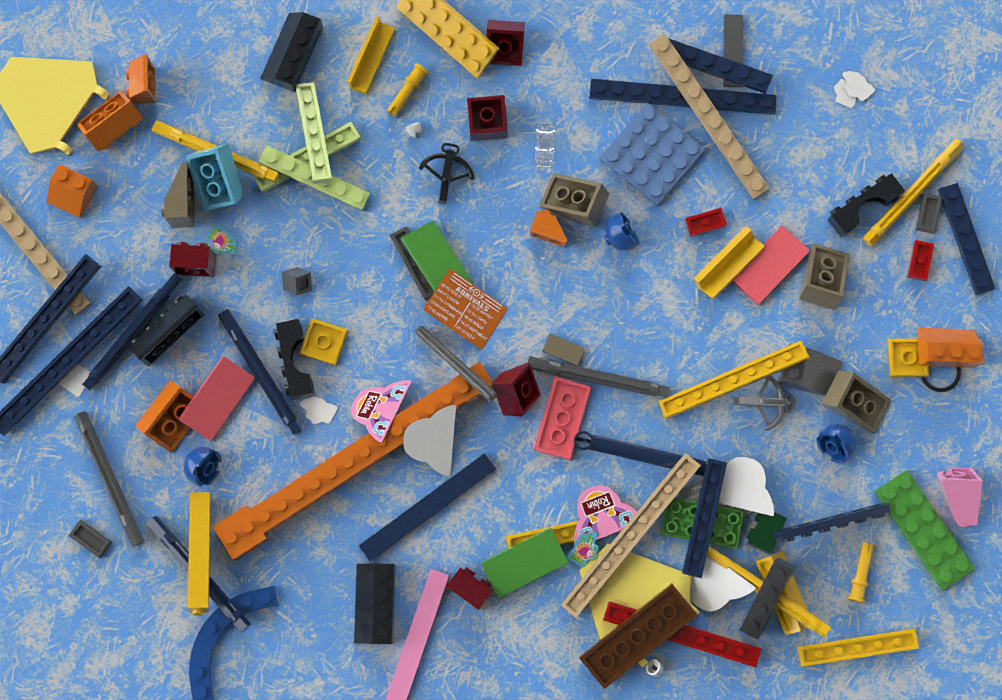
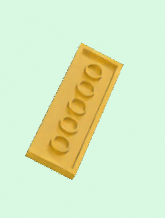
M400 0L396 6L399 11L476 78L481 77L500 49L444 0Z

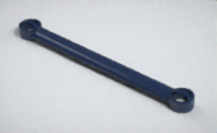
M579 431L574 436V444L580 450L588 449L673 469L683 456L592 435L587 431ZM579 434H587L591 440L577 436ZM576 441L589 443L590 445L582 448L576 444ZM692 458L701 465L694 474L703 476L707 461Z

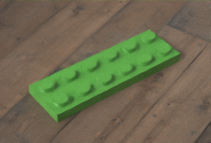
M905 470L874 491L881 503L889 504V515L940 590L946 589L975 569L908 470Z

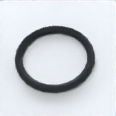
M956 367V379L946 388H936L930 385L925 377H921V379L929 389L936 392H946L958 384L961 370L960 367Z

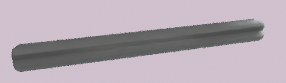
M419 326L415 330L420 339L488 401L491 402L497 397L496 392L424 326Z

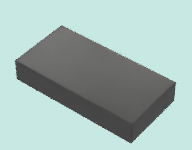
M927 193L922 194L915 230L931 234L935 233L942 197Z
M81 519L68 535L98 558H101L112 544V541Z

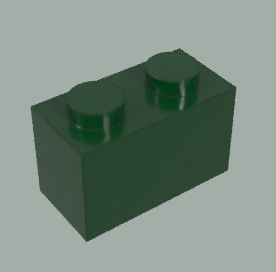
M757 512L754 519L756 521L754 529L750 528L746 535V539H748L747 545L766 554H771L777 541L773 531L782 529L787 518L774 512V516Z

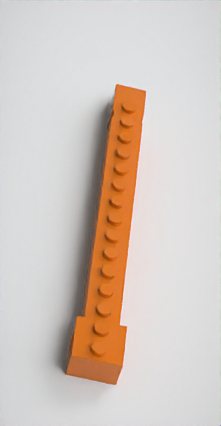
M481 362L470 367L478 377L493 389V381ZM459 374L450 383L442 385L394 416L382 442L374 439L370 433L366 434L255 507L250 508L245 505L214 525L213 529L231 558L238 561L269 541L270 539L267 534L404 446L405 431L411 423L420 419L431 418L439 410L451 405H456L457 412L459 408L464 405L467 406L482 395Z

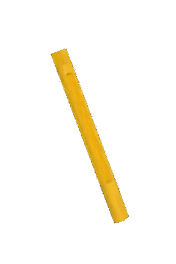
M158 120L152 127L153 133L195 151L217 147V145ZM231 152L236 168L277 184L280 178L278 172Z
M954 139L903 196L864 235L862 239L865 244L872 247L884 235L889 227L964 149L962 141Z
M709 546L707 552L709 558L725 569L729 567L755 587L754 592L758 594L764 581ZM781 594L775 605L776 607L825 638L831 629L830 626L785 595Z

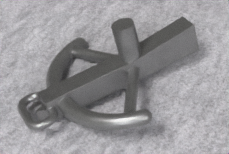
M769 376L766 377L757 397H734V405L757 406L767 424L764 430L768 431L778 425L784 410L788 413L793 411L794 399L791 394L783 396V391L778 381L774 377ZM769 381L775 386L778 398L762 397ZM787 396L791 398V402L786 399ZM791 403V409L788 410L787 405ZM762 406L778 407L777 416L772 423L768 420Z

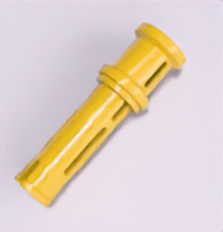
M415 63L414 70L405 78L406 83L386 110L389 114H393L394 117H397L412 92L420 87V82L424 76L429 74V71L420 64Z
M862 542L856 576L851 580L853 585L851 594L847 598L850 601L865 604L864 595L866 588L869 586L867 577L875 547L873 544L869 545V543Z

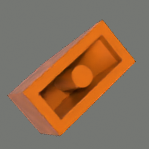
M537 210L530 229V236L565 248L567 239L556 216L547 210Z

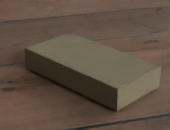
M549 334L542 352L578 366L585 348Z

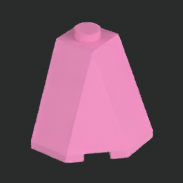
M952 467L949 468L948 473L944 471L938 472V479L956 524L961 527L977 526L983 482L972 468Z

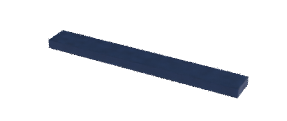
M85 254L2 353L0 356L1 384H4L102 267L89 255Z
M484 453L361 543L359 547L371 562L496 470V468Z

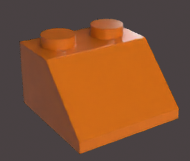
M142 55L130 61L129 69H126V77L129 80L126 94L133 104L156 103L155 66L148 55Z
M58 164L50 179L46 202L81 218L98 185L92 179Z

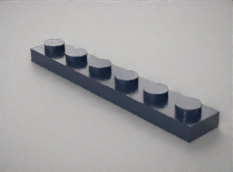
M669 39L688 67L764 94L767 93L773 78L772 74Z
M958 183L939 188L938 192L940 197H942V203L975 296L993 291L996 288Z
M707 458L681 574L702 578L727 462Z
M879 503L773 532L775 539L790 542L799 535H801V538L813 535L812 532L818 530L819 533L831 531L830 527L849 526L848 523L852 521L855 523L867 521L866 518L871 516L873 519L884 517V513L890 512L889 504Z

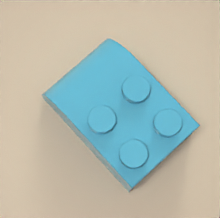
M229 144L200 150L186 156L204 211L233 205L240 201L242 185Z

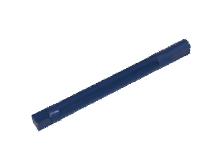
M174 273L164 286L158 289L91 370L88 378L82 384L91 391L96 383L103 379L131 345V342L168 300L171 292L182 280L178 275Z
M226 309L218 314L220 321L285 426L289 427L293 435L302 431L296 422V416L231 311Z
M158 516L152 517L146 525L188 572L189 552ZM209 576V597L240 632L246 631L251 623Z

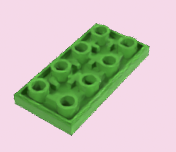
M434 221L401 238V241L434 292L449 269L473 284V281Z
M675 497L664 510L660 535L689 540L697 502ZM718 506L709 544L738 549L744 511Z
M549 527L482 561L481 565L496 595L500 598L569 562L552 528Z

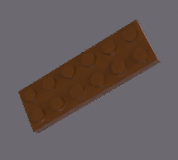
M671 583L580 655L579 659L605 689L698 614L674 584Z

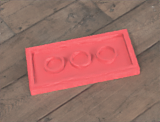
M781 226L764 243L765 249L732 281L757 305L810 252L784 226Z
M222 356L178 420L211 441L255 377L225 356Z
M554 377L533 450L571 461L575 447L574 436L579 432L591 386Z

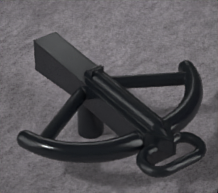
M443 143L441 150L444 153H435L428 156L419 166L420 170H423L425 167L441 180L438 203L446 204L449 182L468 176L470 180L474 179L470 165L461 157L456 156L460 150L459 146L451 143ZM447 145L456 147L457 151L454 152V150H451V148L445 150L444 146ZM443 158L442 176L428 166L427 163L433 159ZM456 161L462 164L468 173L452 178V162Z

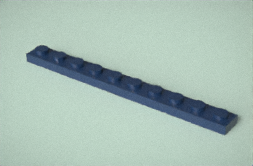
M591 79L589 99L690 107L676 86ZM702 88L716 110L775 115L777 95Z
M128 286L0 411V433L3 436L20 422L143 301L131 287Z

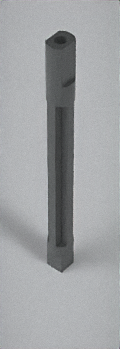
M529 356L528 359L532 370L655 397L667 398L669 396L670 387L661 386L658 383Z
M87 412L78 413L74 417L131 546L136 547L144 542L141 532Z

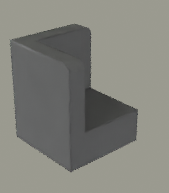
M298 267L282 272L283 289L296 296L312 291L310 272Z

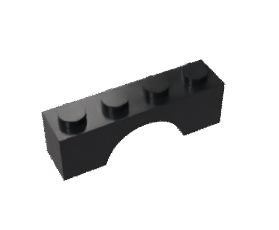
M892 173L887 177L882 175L875 181L877 184L872 187L870 185L866 186L860 191L861 195L850 197L845 201V206L842 208L838 206L830 212L831 216L828 218V222L840 237L849 233L860 223L858 214L861 205L867 202H878L887 206L905 192Z
M294 319L276 323L277 329H274L276 341L279 340L280 348H277L279 358L283 359L284 366H281L283 378H287L288 384L285 385L286 395L290 396L292 400L315 396L311 375L298 371L293 363L294 351L304 341L300 320Z
M779 557L774 560L740 631L756 640L762 636L773 609L796 566Z

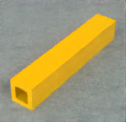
M190 492L188 612L195 616H201L209 612L210 492Z

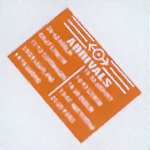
M449 269L423 310L482 350L508 308Z

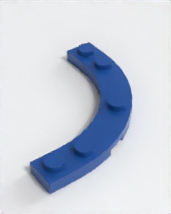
M275 586L248 591L230 599L243 614L278 606ZM219 607L201 627L191 651L189 679L193 700H214L210 675L212 651L221 634L232 623Z

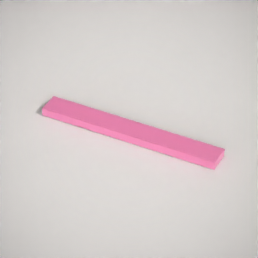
M430 569L386 700H407L449 578L448 574Z

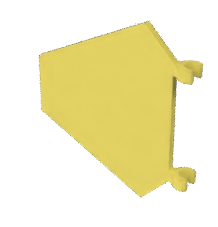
M11 57L0 72V104L31 155L57 148L69 156L73 149L61 141L94 93L104 100H107L110 95L106 89L98 86L92 61Z
M607 544L597 553L596 559L590 560L579 570L581 578L586 575L610 544ZM630 552L589 601L599 639H602L618 626L603 620L608 601L638 610L671 583L674 584L687 602L699 614L700 612L690 603L691 576L681 574L682 571ZM645 658L638 662L642 668L648 663Z

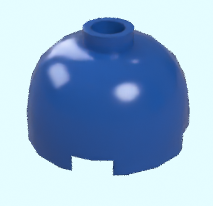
M623 212L615 214L608 220L605 227L607 235L604 238L609 246L613 245L618 250L627 251L636 247L639 244V239L636 232L629 225L631 222Z
M839 424L827 426L816 438L820 451L822 453L826 452L832 457L830 460L838 464H844L850 459L857 445L853 432Z
M198 447L191 451L184 460V473L189 481L199 487L204 484L210 485L219 473L216 469L218 462L222 463L220 453L207 447Z

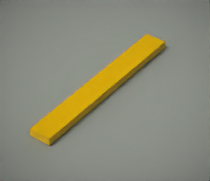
M801 340L662 399L658 403L667 420L809 360L810 357Z

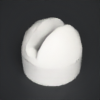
M416 122L406 126V130L409 136L415 138V133L420 136L422 127L420 122Z
M655 659L648 661L646 665L647 673L652 676L661 675L664 669L662 663ZM652 667H658L657 671L652 669Z

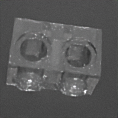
M536 124L535 167H553L555 124Z

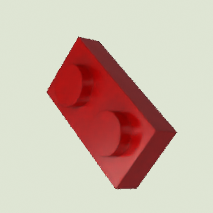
M722 208L685 218L690 237L727 226Z
M919 240L914 241L907 278L927 281L934 248L933 243Z

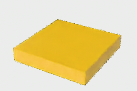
M311 318L299 354L336 366L348 329Z
M918 338L887 340L889 378L929 377V366H919Z

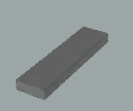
M724 14L723 57L743 64V15ZM723 79V87L742 88L741 85Z
M407 226L390 234V237L424 300L427 301L432 297L434 291L401 241L404 235L410 233Z

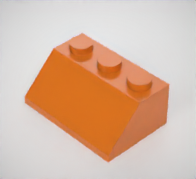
M120 90L76 124L99 152L108 148L110 143L116 138H121L128 129L137 126L143 117Z
M917 328L919 366L975 368L984 363L983 344L974 330Z
M170 380L135 427L172 453L190 429L189 426L178 420V418L188 406L193 396Z

